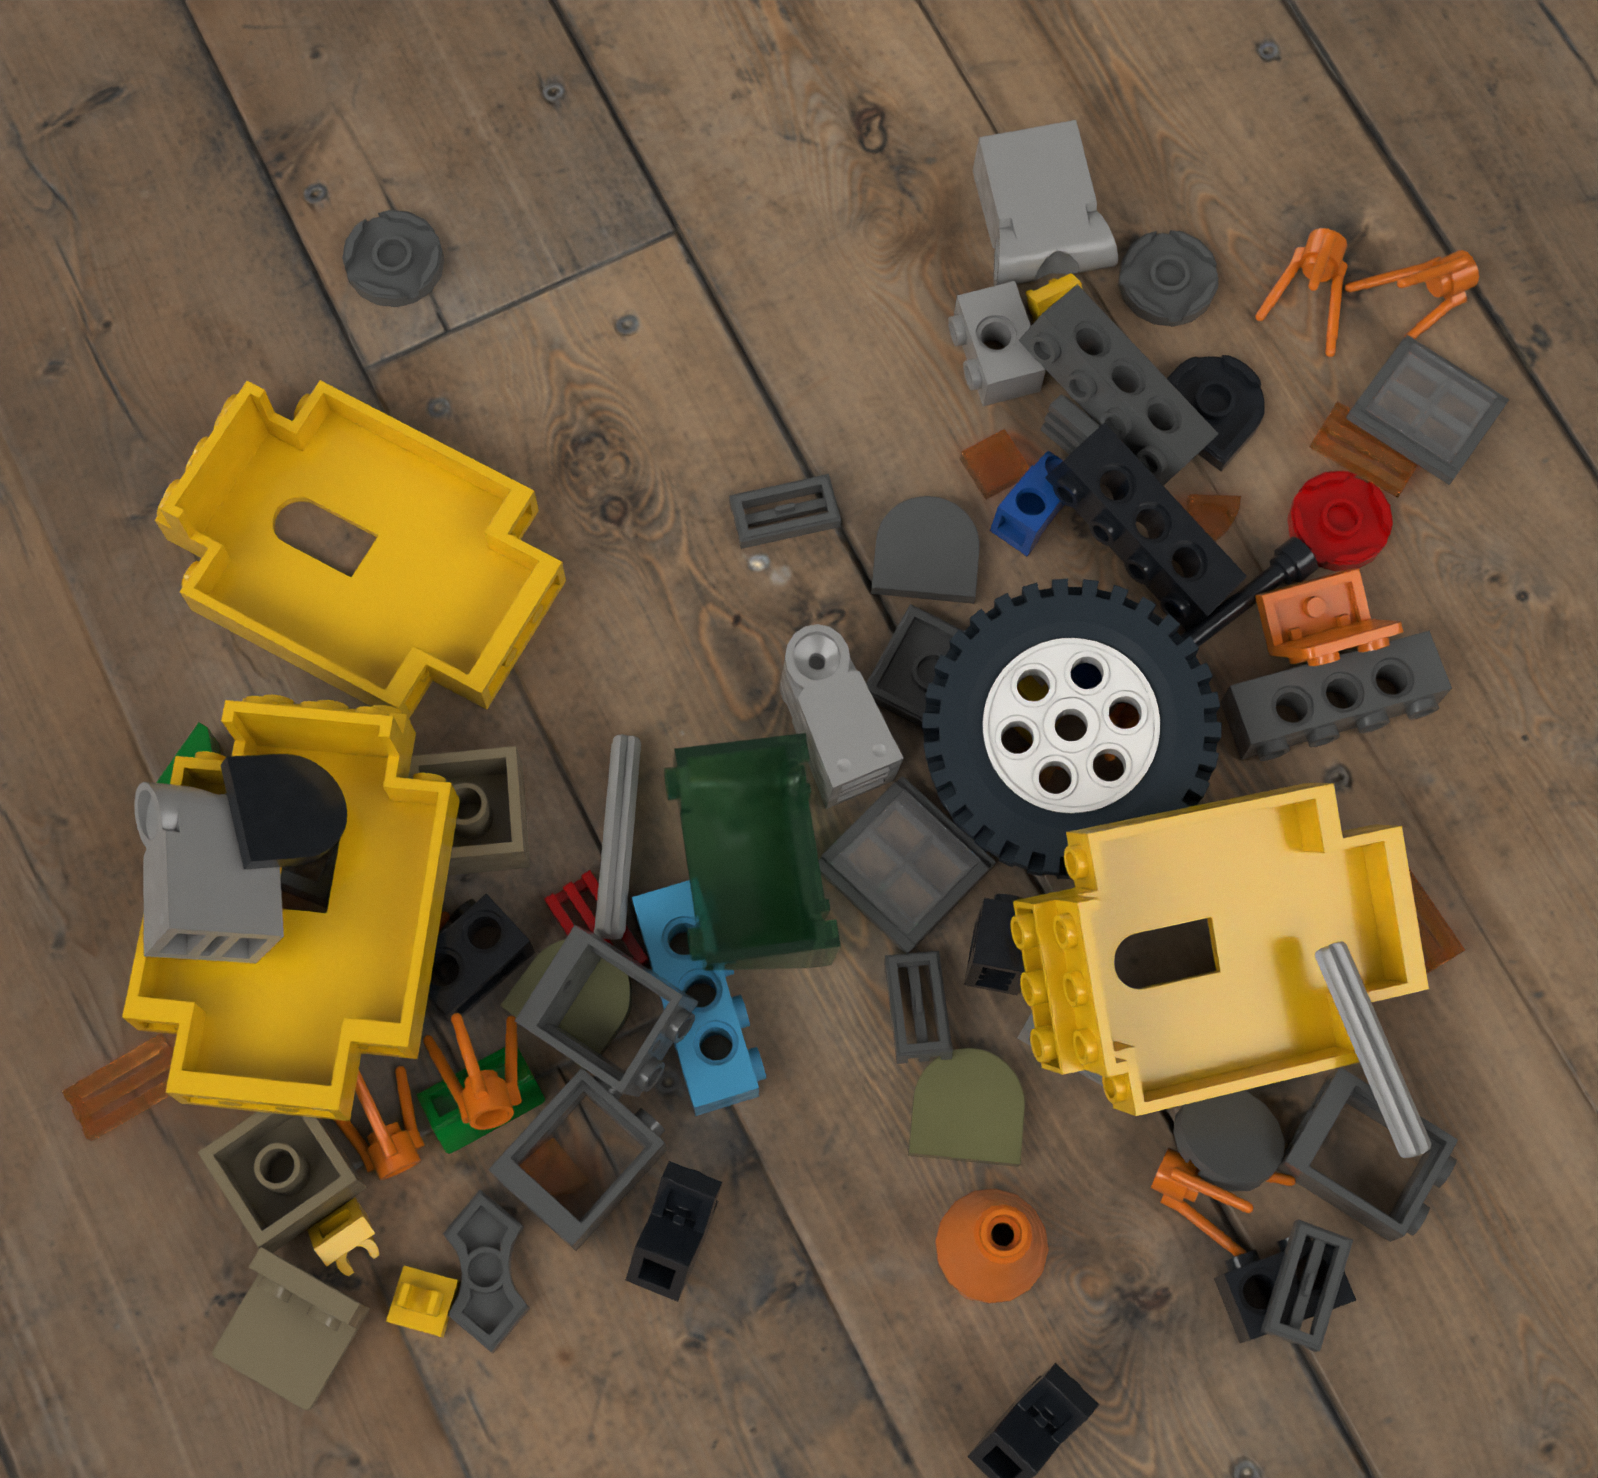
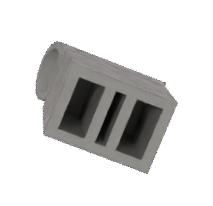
M1076 120L979 137L972 172L992 248L995 249L994 286L1015 281L1016 285L1034 282L1050 273L1077 274L1115 267L1118 264V252L1113 234L1103 216L1097 211V200Z
M820 624L803 627L794 633L787 644L780 692L792 716L793 726L825 808L828 809L894 781L904 758L860 671L856 670L850 658L848 645L841 634L829 626Z
M152 782L140 783L135 793L134 807L137 829L146 847L143 857L144 956L257 963L284 937L280 867L244 870L227 793L218 795L190 786Z

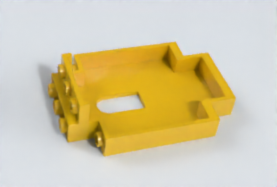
M321 380L311 394L307 393L299 400L294 411L293 421L274 411L265 389L246 381L239 393L231 395L224 403L210 436L203 437L195 446L181 479H175L166 489L158 506L155 519L168 541L201 558L200 561H195L188 567L182 579V588L179 591L192 611L369 706L387 705L401 710L403 714H407L408 718L411 717L433 681L487 710L566 582L562 561L521 540L539 511L534 490ZM295 502H309L377 538L352 577H349L280 540L275 533V520L280 511L287 505Z
M272 694L247 696L242 701L225 700L221 722L235 740L232 756L268 754L301 756L324 768L335 779L342 790L347 806V823L339 841L327 913L282 909L284 937L257 963L144 956L143 913L122 1018L140 1031L177 1034L166 1093L179 1103L350 1121L361 1053L418 1059L460 799L452 783L446 782L447 780L440 775L416 773L413 775V779L409 778L416 732L407 714H403L401 710L395 707L373 705L371 707L361 706L356 709H349L347 705L333 700L304 701L300 704H295L290 698ZM206 751L197 752L195 758L176 756L170 784L190 786L218 795L226 794L220 766L226 756Z
M1303 783L1066 832L1068 846L1064 851V862L1068 875L1074 880L1075 888L1013 901L1015 916L1011 919V933L1015 945L1022 951L1025 972L1021 974L1020 984L1023 997L1032 1009L1035 1028L1030 1032V1043L1036 1060L1041 1063L1042 1068L1062 1075L1082 1070L1102 1075L1103 1089L1107 1099L1113 1104V1109L1134 1116L1359 1063L1360 1061L1315 958V952L1322 947L1336 942L1347 944L1371 1003L1429 989L1402 826L1373 824L1342 831L1334 783ZM1207 918L1216 971L1142 988H1130L1119 979L1115 971L1114 958L1118 946L1125 938L1136 933Z

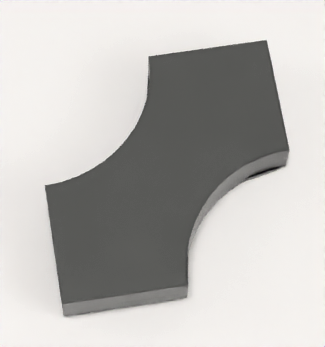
M479 1190L443 1233L456 1250L462 1271L460 1292L448 1316L491 1353H494L530 1309L517 1292L511 1273L513 1248L524 1226L482 1190Z

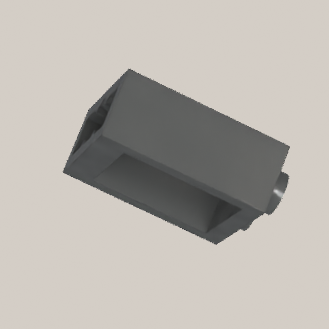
M574 925L518 1014L515 1022L620 1093L639 1097L643 1091L647 1092L652 1089L660 1079L665 1068V1063L662 1060L673 1042L679 1043L690 1031L695 1020V1015L692 1012L699 1001L598 935ZM601 958L669 1002L626 1071L559 1027V1024Z
M1339 1067L1326 1077L1286 1146L1283 1161L1277 1168V1171L1293 1176L1296 1183L1390 1242L1404 1237L1406 1233L1413 1236L1422 1226L1429 1213L1430 1207L1424 1204V1201L1432 1186L1435 1185L1440 1188L1455 1167L1457 1159L1450 1156L1458 1139L1421 1117L1431 1141V1149L1423 1153L1390 1214L1387 1215L1310 1166L1345 1103L1388 1129L1370 1085L1342 1067Z
M583 1068L572 1077L488 1169L497 1180L575 1251L583 1245L667 1151L665 1142L660 1138L665 1129L649 1113L640 1108L633 1114L618 1101L623 1095L597 1076L592 1077ZM587 1096L644 1149L579 1221L521 1167Z

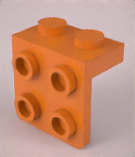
M1359 568L1343 570L1255 595L1269 656L1286 657L1289 659L1290 664L1308 662V666H1319L1332 663L1341 659L1340 650L1357 648L1358 652H1368L1381 649L1390 645V636L1404 632L1401 621L1371 619Z

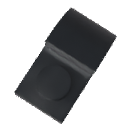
M671 1161L668 1162L660 1180L651 1214L635 1245L625 1281L674 1301H679L719 1202L717 1198L722 1185L721 1181L706 1176L698 1170L689 1169Z
M1055 1363L1042 1376L1039 1375L1016 1399L967 1457L988 1478H1033L1060 1444L1088 1420L1099 1404L1074 1378L1070 1377Z

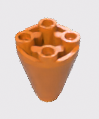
M996 1188L973 1191L955 1201L941 1219L935 1240L938 1265L948 1283L958 1290L959 1294L964 1298L986 1304L1008 1302L1030 1290L1044 1271L1049 1250L1045 1226L1035 1209L1018 1195ZM995 1225L1005 1229H1012L1009 1236L1011 1242L1009 1245L1000 1246L993 1241L991 1232Z

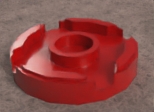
M1348 471L1324 472L1307 480L1293 498L1287 517L1290 538L1296 537L1308 546L1317 560L1318 567L1334 572L1361 568L1373 562L1386 546L1393 526L1391 507L1381 489L1371 481L1367 484L1364 480L1356 478L1357 474Z

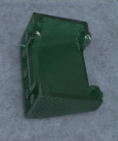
M806 733L675 748L673 767L664 768L668 801L677 800L696 924V927L687 928L691 961L701 960L704 971L798 969L832 965L841 947L837 920L825 921L831 909L829 899L824 897L809 806L811 787L810 783H806L805 767L803 764L800 765L810 760Z

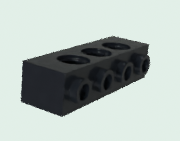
M1105 422L1045 477L1053 486L1054 493L1058 499L1065 505L1074 508L1087 522L1094 538L1103 545L1109 546L1124 562L1127 573L1138 583L1144 584L1160 601L1163 612L1166 615L1170 614L1186 630L1208 617L1247 577ZM1100 484L1110 489L1113 500L1103 494ZM1136 522H1139L1146 528L1149 538L1140 534L1136 527ZM1172 560L1182 567L1184 577L1174 570Z

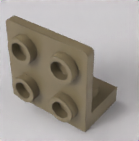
M260 1247L248 1267L259 1274L214 1347L212 1355L304 1410H311L369 1313L370 1308L275 1253Z

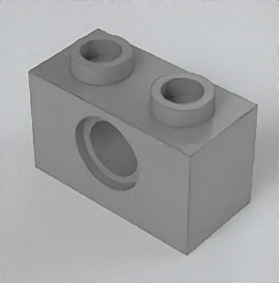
M1012 281L957 295L954 316L948 318L949 331L956 347L962 345L967 358L963 362L965 379L971 391H978L982 405L987 406L1040 392L1046 369L1019 341L1031 325L1016 282ZM997 341L1005 348L999 350L990 349L984 345V342Z

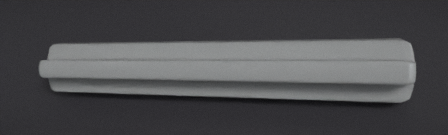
M623 734L616 735L611 744L594 929L595 934L599 937L611 940L621 939L626 928L641 752L640 739L636 736Z
M1336 942L1320 948L1315 952V958L1399 1155L1402 1158H1412L1431 1149L1430 1138L1347 944Z

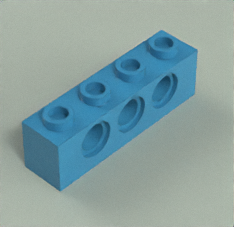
M691 879L632 897L634 911L652 971L685 993L690 987L700 983L711 986L716 992V997L711 1004L705 1007L694 1008L692 1013L695 1015V1020L690 1031L679 1043L674 1042L695 1116L759 1097L757 1081L766 1079V1074L758 1048L747 1049L741 1029L749 1027L750 1022L741 994L733 997L730 995L725 977L733 975L734 970L726 944L715 945L710 925L719 922L710 892L700 894L696 880ZM680 933H692L700 940V945L692 954L679 955L670 948L672 939ZM660 996L663 1008L665 1009L669 1002ZM720 1035L731 1042L732 1050L724 1059L711 1060L702 1054L700 1050L702 1043L710 1036Z

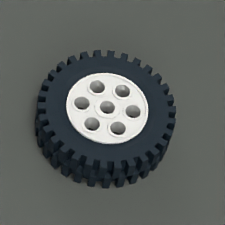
M1068 579L1052 580L1051 588L1039 590L1037 583L1023 586L1022 595L1011 599L1009 594L1006 593L994 600V608L987 613L981 608L970 617V626L964 632L958 629L949 641L950 649L945 656L940 655L934 667L935 677L933 682L928 684L925 695L926 709L925 713L923 712L922 722L925 756L932 782L944 808L948 810L954 823L963 832H966L974 840V843L986 853L989 851L997 856L1000 862L1012 868L1015 865L1026 869L1029 874L1041 877L1042 874L1057 876V879H1071L1064 862V851L1068 846L1066 832L1198 805L1210 785L1209 779L1216 768L1219 753H1216L1217 743L1221 739L1222 722H1217L1216 712L1220 708L1218 692L1212 693L1209 682L1213 676L1207 662L1202 665L1199 663L1196 657L1199 648L1191 636L1184 640L1178 634L1177 630L1180 624L1170 614L1164 620L1155 614L1156 604L1145 597H1142L1139 603L1126 598L1129 590L1117 585L1113 586L1112 592L1097 589L1099 581L1083 579L1082 587H1068ZM1083 663L1092 664L1100 671L1102 681L1092 689L1080 688L1071 678V671L1074 667ZM1031 675L1041 677L1048 685V694L1039 701L1024 699L1017 690V686L1023 678ZM1120 702L1129 703L1137 709L1139 723L1129 729L1118 728L1109 718V709ZM1071 714L1081 718L1086 726L1085 735L1077 741H1066L1059 737L1055 730V723L1060 717ZM1012 727L1025 728L1032 735L1033 744L1024 753H1011L1002 745L1001 738L1004 732ZM1102 754H1113L1121 760L1124 773L1115 781H1104L1095 774L1093 761ZM1059 766L1066 770L1071 780L1068 789L1059 794L1045 791L1039 783V775L1045 768Z

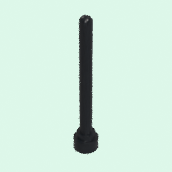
M1291 537L1275 549V557L1270 560V567L1220 604L1208 617L1191 626L1180 636L1184 640L1191 636L1196 645L1200 647L1257 603L1255 595L1274 590L1283 582L1288 585L1293 581L1302 582L1318 569V563L1312 551L1300 539Z

